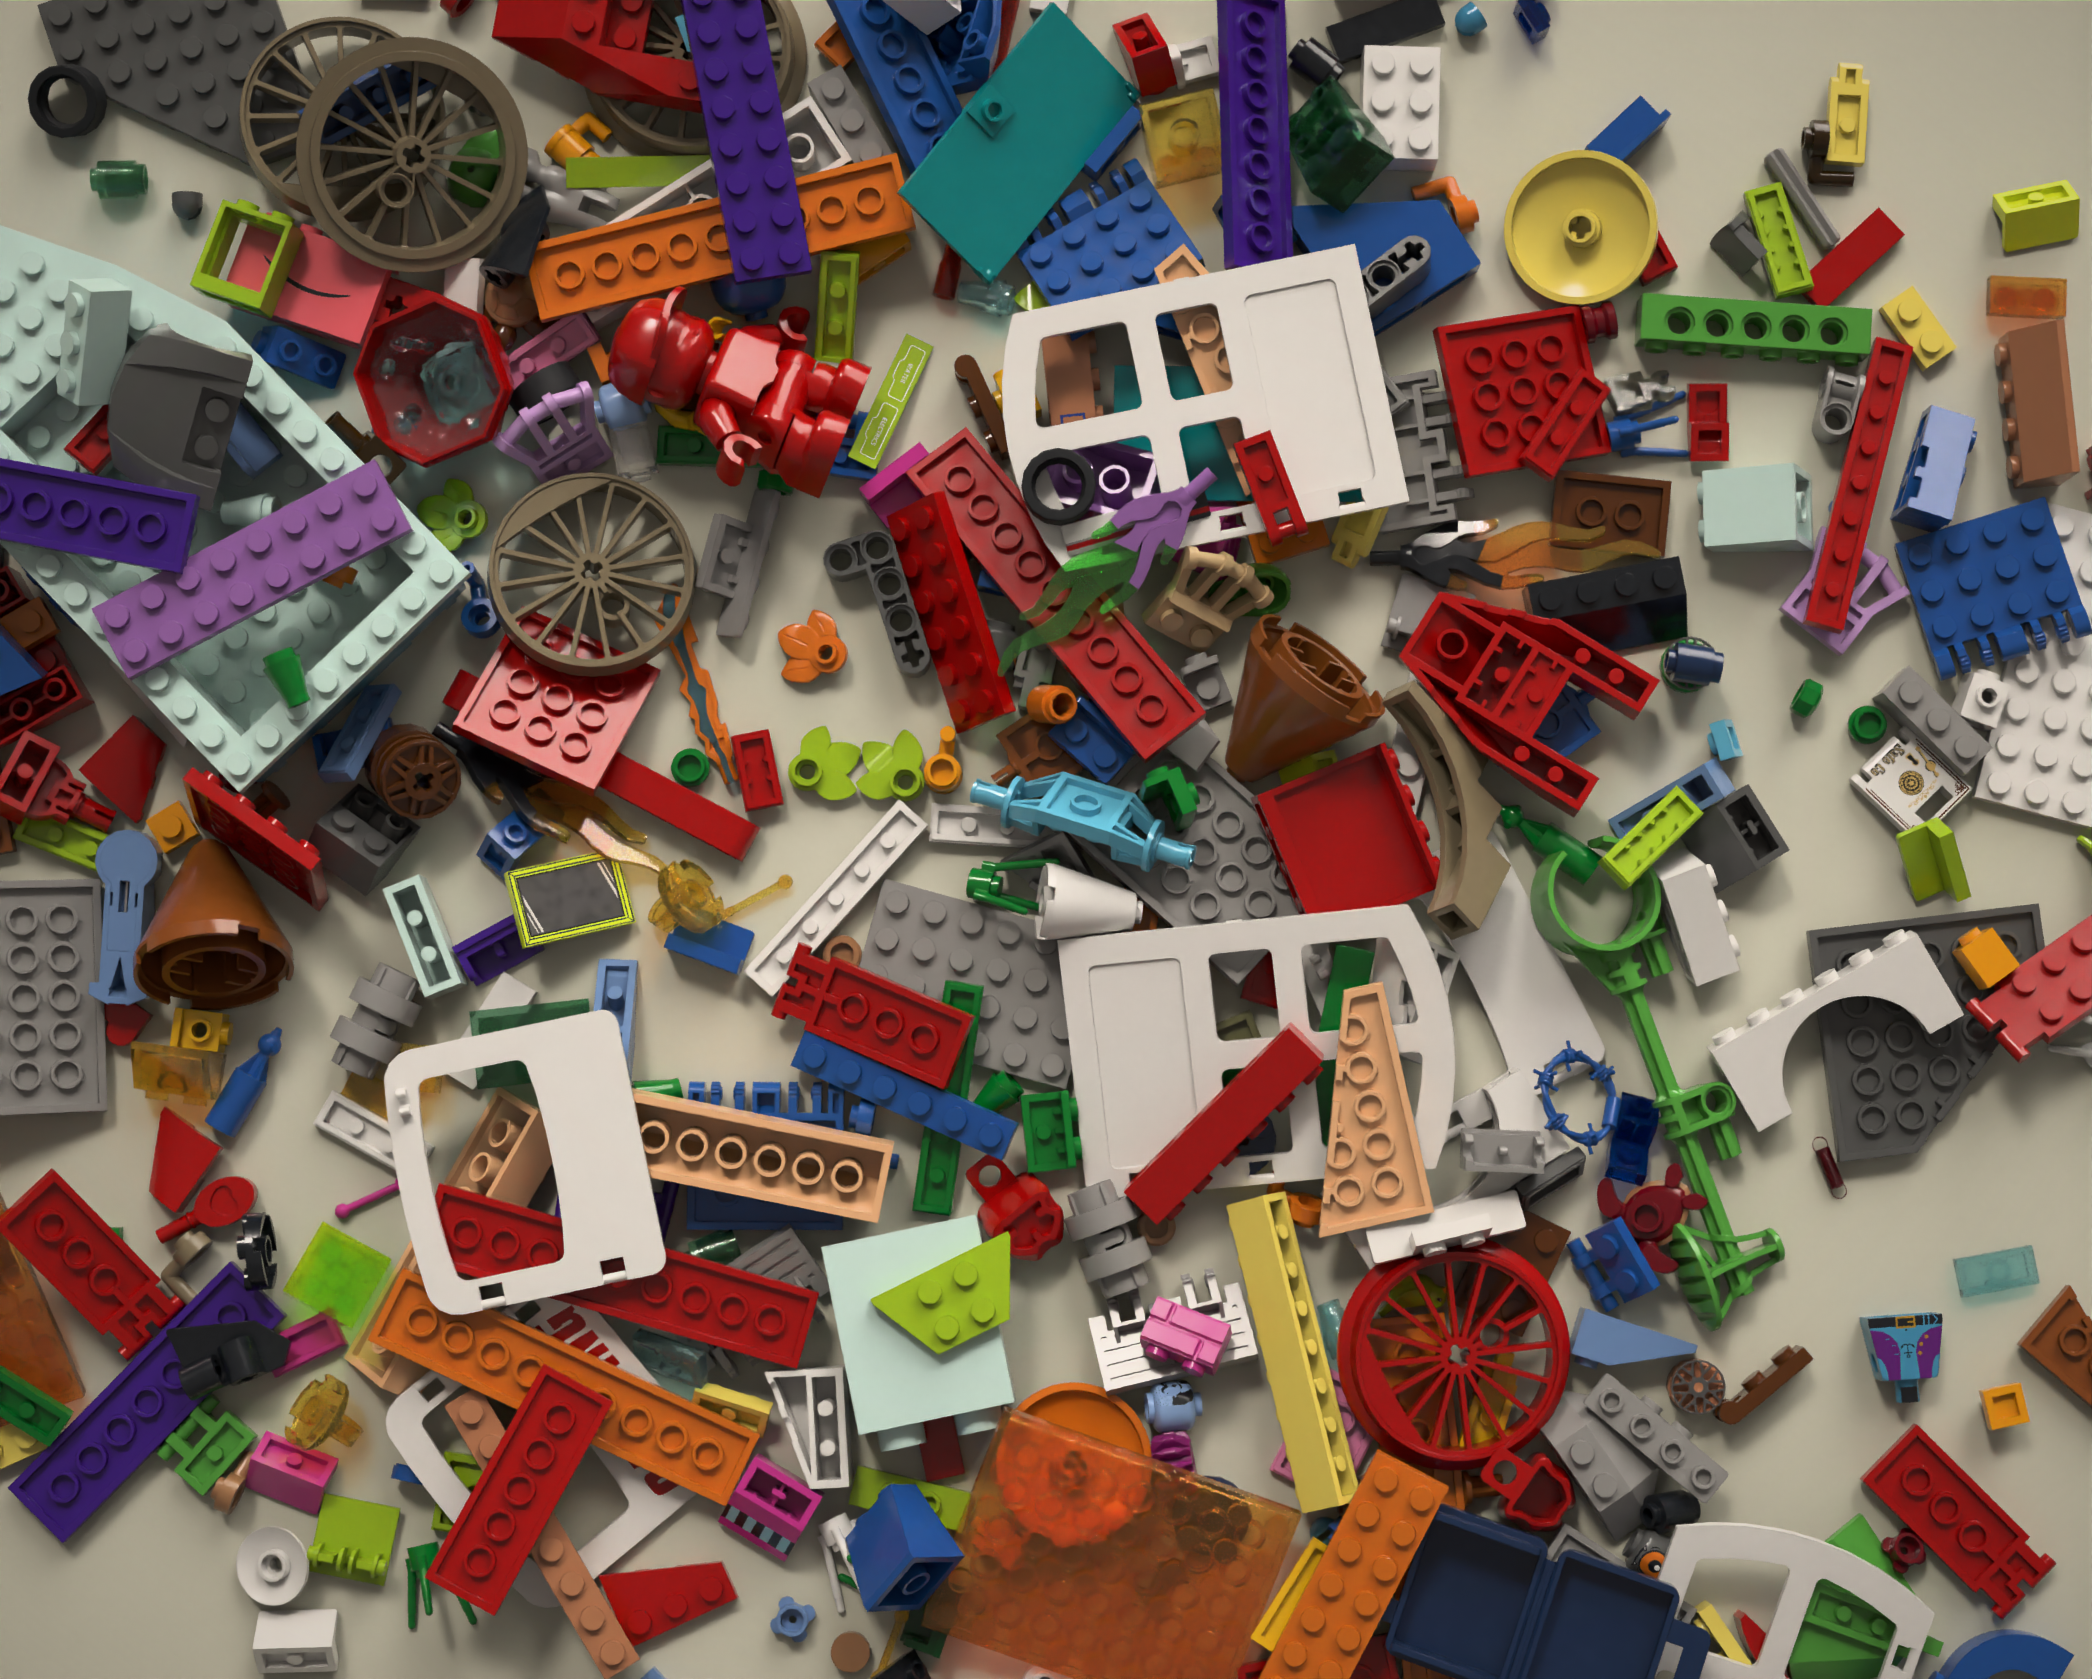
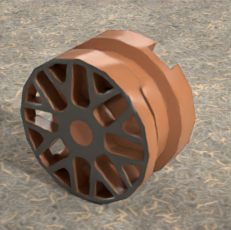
M1689 1358L1680 1361L1672 1367L1667 1376L1666 1389L1669 1398L1676 1407L1691 1414L1702 1415L1710 1413L1720 1406L1725 1397L1726 1384L1723 1374L1715 1365L1702 1359Z

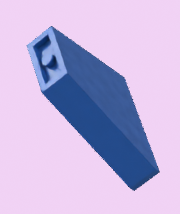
M1440 200L1292 206L1293 243H1296L1302 254L1355 244L1360 270H1363L1408 236H1420L1429 243L1431 248V270L1429 275L1420 284L1371 320L1375 337L1475 274L1481 265L1480 260ZM1381 278L1375 282V284L1382 287L1392 283L1387 278Z

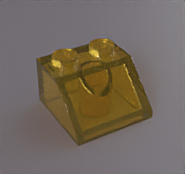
M1213 87L1138 105L1146 155L1155 189L1222 174L1220 114Z
M132 1041L131 1061L134 1089L146 1090L145 1098L168 1101L169 1094L184 1096V1104L207 1106L208 1099L217 1100L221 1093L227 1054Z

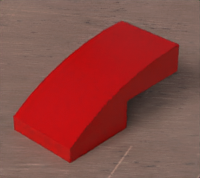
M1687 383L1689 461H1729L1727 383Z
M1738 1609L1733 1614L1736 1629L1746 1652L1753 1663H1755L1766 1633L1751 1618Z

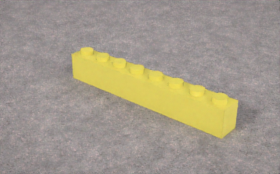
M1286 1192L1262 1195L1226 1205L1229 1215V1226L1233 1232L1238 1252L1239 1266L1242 1269L1248 1292V1303L1252 1308L1257 1329V1340L1262 1349L1267 1369V1380L1271 1385L1276 1406V1417L1281 1426L1286 1446V1457L1290 1462L1295 1483V1494L1299 1500L1302 1514L1348 1504L1358 1487V1481Z

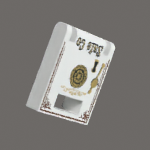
M1903 726L1898 731V735L1907 743L1906 745L1893 736L1860 768V771L1870 780L1868 783L1857 774H1854L1849 779L1851 785L1901 832L1924 823L1915 812L1937 791L1949 801L1931 819L1938 817L1942 820L1973 789L1906 726Z

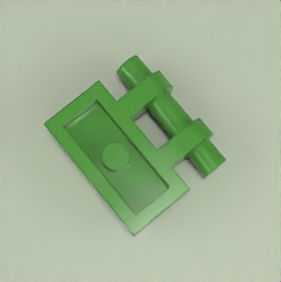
M209 1394L175 1431H172L166 1437L165 1442L156 1451L165 1461H169L178 1452L184 1459L174 1471L202 1496H205L214 1487L217 1480L229 1470L258 1437L231 1410H227L217 1420L211 1412L220 1403V1400L214 1394ZM201 1425L208 1432L194 1447L189 1443L188 1438Z

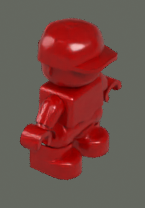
M681 286L675 287L667 299L649 298L637 302L628 311L620 326H618L612 340L608 362V376L617 391L640 406H643L645 401L670 410L684 408L692 401L695 394L700 395L693 414V422L701 429L716 450L720 451L716 463V473L723 483L730 487L738 486L745 472L744 463L749 467L756 465L758 462L770 474H780L786 485L820 498L872 367L853 359L845 358L841 360L838 368L827 363L818 362L814 373H812L817 360L804 352L808 339L805 334H802L807 328L810 313L802 307L792 306L783 309L778 317L776 326L774 324L745 326L741 329H730L726 333L719 351L716 352L713 350L715 337L711 325L705 319L689 315L682 310L687 295L686 288Z

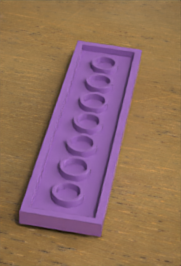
M374 459L188 557L183 574L162 571L92 608V611L127 678L133 680L414 530L378 462Z

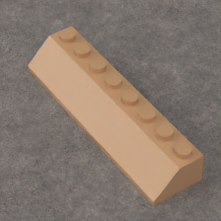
M498 1086L446 1177L444 1184L527 1207L552 1164L551 1152L540 1108ZM412 1241L409 1242L344 1357L379 1387L397 1395H400L431 1369L368 1341V1337L403 1266L421 1274ZM457 1272L461 1279H478V1277Z
M632 1088L650 1178L878 1223L894 1141Z

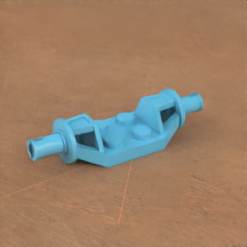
M1059 772L1025 782V778L1016 776L1008 789L977 778L971 789L970 802L1001 810L1000 824L1004 828L1009 829L1011 826H1014L1036 836L1041 834L1045 826L1055 831L1068 832L1084 837L1090 842L1111 846V859L1139 865L1141 870L1145 872H1150L1157 860L1190 870L1195 859L1197 846L1165 838V821L1155 819L1138 796L1132 792L1066 772ZM1043 796L1042 799L1023 800L1027 798ZM1133 823L1148 835L1146 841L1131 832Z

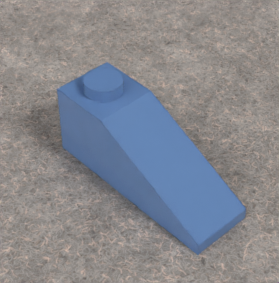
M1715 757L1612 817L1608 822L1617 837L1622 839L1675 786H1678L1700 810L1719 801L1736 789Z
M599 959L593 1011L607 1010L616 1016L630 1081H632L638 961Z
M1583 1307L1579 1308L1570 1337V1353L1576 1355L1574 1363L1592 1369H1597L1598 1363L1610 1366L1696 1353L1698 1345Z

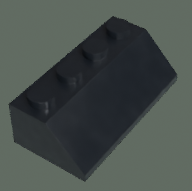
M1679 556L1527 584L1522 590L1527 614L1549 619H1560L1611 651L1688 637L1687 593Z

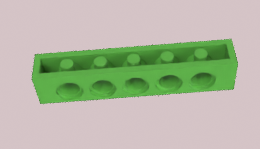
M1643 293L1637 301L1634 346L1645 347V352L1654 354L1666 353L1668 349L1683 350L1682 354L1687 356H1703L1708 351L1721 352V357L1727 359H1740L1744 357V354L1759 355V360L1768 362L1780 361L1782 357L1797 358V362L1801 364H1817L1822 359L1835 360V365L1854 367L1858 365V362L1864 361L1870 355L1872 309ZM1676 318L1682 321L1685 326V333L1676 334L1672 332L1668 327V320ZM1715 321L1719 323L1723 329V336L1715 337L1709 334L1706 329V322ZM1744 325H1756L1761 331V338H1749L1744 331ZM1785 326L1793 327L1799 334V341H1788L1783 336L1782 328ZM1829 329L1833 331L1837 337V343L1834 345L1825 343L1821 338V330Z

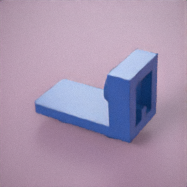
M535 791L528 797L530 804L538 811L534 820L526 824L513 810L486 834L476 854L503 880H505L504 873L515 870L523 854L560 823L564 817V813L540 791Z

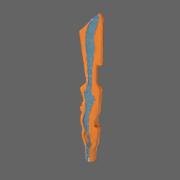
M665 594L657 611L665 617L671 618L679 604L680 597ZM688 615L682 629L668 646L686 675L679 690L691 702L689 717L695 720V734L705 741V754L716 762L724 784L728 785L739 780L733 764L734 753L726 723L721 724L718 717V701L709 671L700 668L693 650L692 643L699 641ZM655 621L657 627L661 631L664 628V626Z

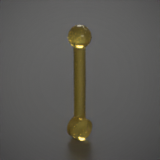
M787 874L781 875L778 882L721 911L719 914L722 920L731 917L738 911L781 888L789 889L793 884V879Z
M907 1610L895 1611V1624L878 1669L871 1674L870 1679L887 1667L901 1627L909 1619V1612Z

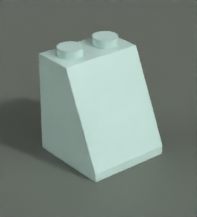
M1795 463L1702 471V482H1698L1697 485L1698 501L1700 505H1703V520H1699L1698 535L1700 542L1704 543L1705 548L1712 552L1814 551L1811 475Z

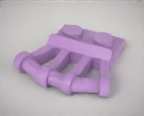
M588 381L577 383L576 388L552 395L548 392L543 395V401L530 409L526 406L518 411L520 415L504 433L499 432L492 440L500 451L529 466L541 484L565 475L587 473L614 456L595 426L594 397ZM579 403L581 422L572 427L560 408ZM552 414L564 433L549 442L537 422ZM528 429H530L541 446L534 452L516 443Z
M1821 526L1816 537L1815 549L1808 572L1778 610L1835 654L1841 656L1873 615L1906 597L1910 592L1906 585L1903 587L1900 585L1888 565L1889 560L1882 554L1879 557L1866 548L1867 543L1865 542L1860 563L1867 567L1868 571L1853 589L1844 630L1837 634L1802 624L1826 527ZM1876 577H1878L1888 596L1864 609L1857 602Z

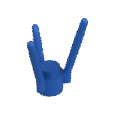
M1680 391L1630 413L1614 416L1613 421L1606 422L1611 451H1620L1621 458L1634 455L1687 457L1689 455L1687 450L1635 447V444L1641 443L1640 432L1675 424L1679 421V418L1672 416L1638 424V421L1635 419L1683 399L1686 396V392Z

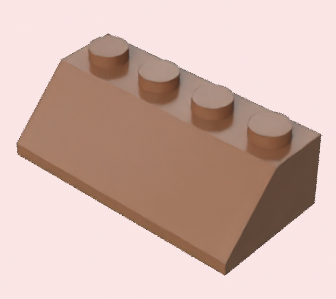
M2064 319L2008 331L1998 340V344L1994 348L1995 363L1997 366H2001L2002 381L1998 385V396L2000 403L2005 404L2006 419H2003L2002 434L2004 441H2009L2010 456L2006 460V472L2008 478L2013 479L2014 489L2060 486L2080 472Z

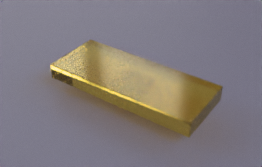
M352 1072L340 1094L388 1119L384 1081L377 1077L374 1080H370Z

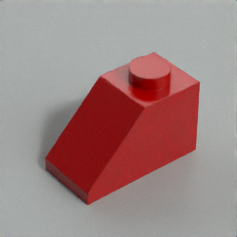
M1148 13L1112 25L1131 79L1142 97L1161 94L1167 88L1177 85L1168 45Z

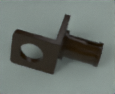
M336 411L325 422L364 464L370 462L377 455L387 456L391 461V470L385 476L389 485L406 468V463L381 439L370 431L361 434L339 411Z

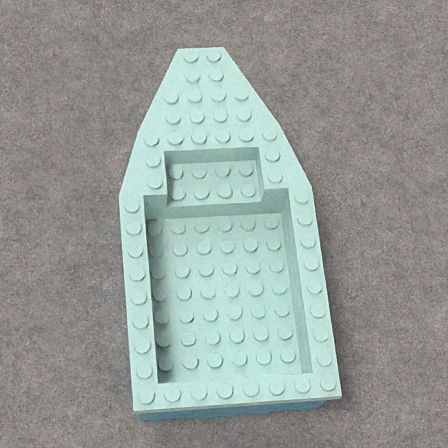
M0 225V458L92 475L67 455L64 448L103 405L77 406L57 394L56 376L60 368L62 350L60 338L64 331L66 313L64 301L68 294L69 279L112 278L132 290L125 354L149 329L156 328L157 325L168 323L169 327L176 333L194 341L216 348L252 355V368L243 399L240 402L284 455L253 480L240 468L226 450L212 509L208 511L198 508L188 557L245 528L233 524H223L220 510L224 501H234L268 493L271 497H278L283 508L364 465L353 451L223 319L115 264ZM112 460L97 475L99 477L134 483L113 466ZM398 498L397 500L414 531L350 564L349 567L358 570L352 585L345 582L342 589L320 580L132 680L239 793L243 794L254 782H264L273 772H278L287 763L286 760L319 729H323L363 691L365 686H368L412 644L411 641L443 610H448L457 601L456 598L466 589L464 582L472 574ZM0 540V544L124 672L92 608L162 571ZM288 647H292L296 655L300 654L307 692L311 699L309 702L292 709H288L284 699L264 673L263 669L266 667L262 660L264 657Z

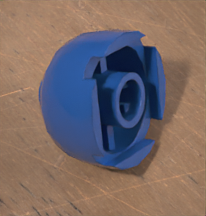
M733 274L709 281L711 291L719 306L732 315H745L746 321H755L768 317L767 309L776 306L780 302L787 285L786 278L735 285Z

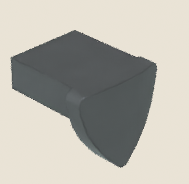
M1743 210L1721 228L1710 242L1713 249L1717 250L1742 277L1768 252L1743 226L1750 219Z

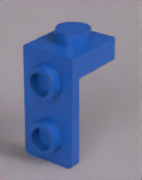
M279 325L263 326L262 331L259 330L256 333L251 344L253 350L270 367H278L328 389L336 387L346 359L344 353Z

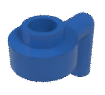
M465 561L462 565L472 574L466 580L470 586L471 601L464 606L461 613V621L468 633L473 637L479 639L489 638L497 633L501 625L493 611L490 599L486 596L484 579L472 562ZM482 618H490L484 625H478Z
M861 1098L859 1106L852 1105L848 1128L855 1129V1133L871 1136L877 1104ZM892 1153L890 1169L897 1170L899 1154Z

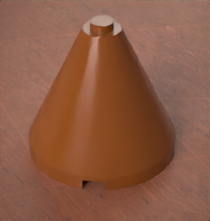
M1263 615L1251 629L1225 754V763L1228 766L1226 768L1227 772L1240 783H1245L1246 781L1256 782L1373 727L1385 712V706L1382 703L1383 699L1379 691L1375 690L1369 696L1362 687V683L1366 680L1367 676L1347 656L1328 641L1296 622L1289 630L1278 626L1277 624L1282 619L1278 615Z
M203 839L190 848L134 953V981L144 994L156 1001L169 1005L171 1003L170 996L190 1000V1009L195 1010L236 1008L271 997L279 992V982L285 976L288 981L293 976L294 958L292 947L229 848L216 839Z

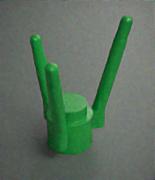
M1058 858L1000 863L983 861L981 869H971L967 881L966 895L973 900L987 902L1021 915H1027L1028 909L1039 911V904L1036 902L1002 893L1004 880L1002 876H997L996 872L1042 868L1046 866L1045 863L1059 865L1060 860Z
M438 1542L407 1548L409 1558L405 1559L408 1572L409 1629L416 1627V1581L418 1578H420L425 1613L428 1616L433 1614L430 1583L424 1577L440 1550ZM457 1596L470 1624L475 1625L477 1618L470 1603Z

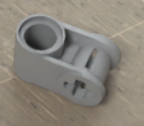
M1827 366L1819 387L1818 402L1812 422V432L1818 441L1824 444L1836 443L1851 429L1864 391L1865 375L1859 374L1857 377L1836 372L1833 366ZM1825 416L1837 418L1841 425L1840 430L1830 429L1825 423Z

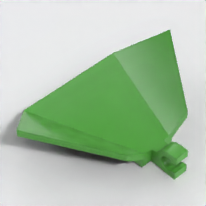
M1858 1513L1824 1541L1880 1568L1915 1595L1903 1575L1893 1570L1891 1558L1882 1551L1880 1540L1861 1513ZM1827 1579L1818 1580L1786 1667L1789 1678L1871 1679L1878 1677L1895 1630V1623L1850 1591ZM1927 1635L1922 1651L1939 1657L1944 1642ZM1898 1645L1891 1665L1897 1666L1903 1657L1907 1658L1910 1648Z

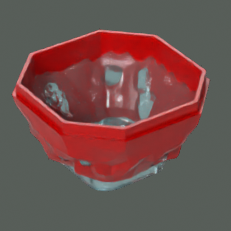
M440 294L373 323L353 372L375 435L395 454L424 468L473 450L493 440L501 432L505 412L508 410V405L514 391V381L509 366L510 360L490 320L486 316Z

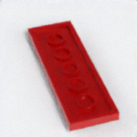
M933 492L886 516L956 733L968 732L1016 711L945 492Z
M543 1364L424 1578L495 1616L614 1401L556 1369Z

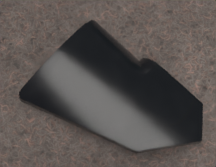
M542 185L522 197L518 206L503 223L500 234L501 238L479 267L482 276L501 289H507L516 276L528 277L539 241L550 238V231L546 221L551 208Z
M255 1320L166 1330V1334L182 1365V1368L178 1370L181 1385L186 1395L192 1401L227 1385H240L285 1366L292 1343L289 1339Z

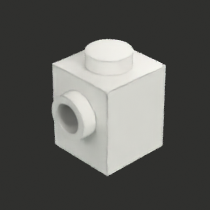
M1978 669L1977 672L1962 676L1952 708L1972 728L1983 732L1996 729L2010 688L2009 684L1999 681L2000 675L1984 669Z

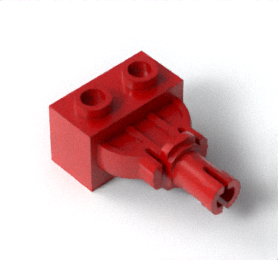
M25 730L0 774V816L19 825L22 824L25 818L33 821L53 819L66 825L69 818L74 819L75 817L106 833L117 811L111 810L85 796L86 794L83 792L87 784L75 779L68 766L57 758L60 746Z

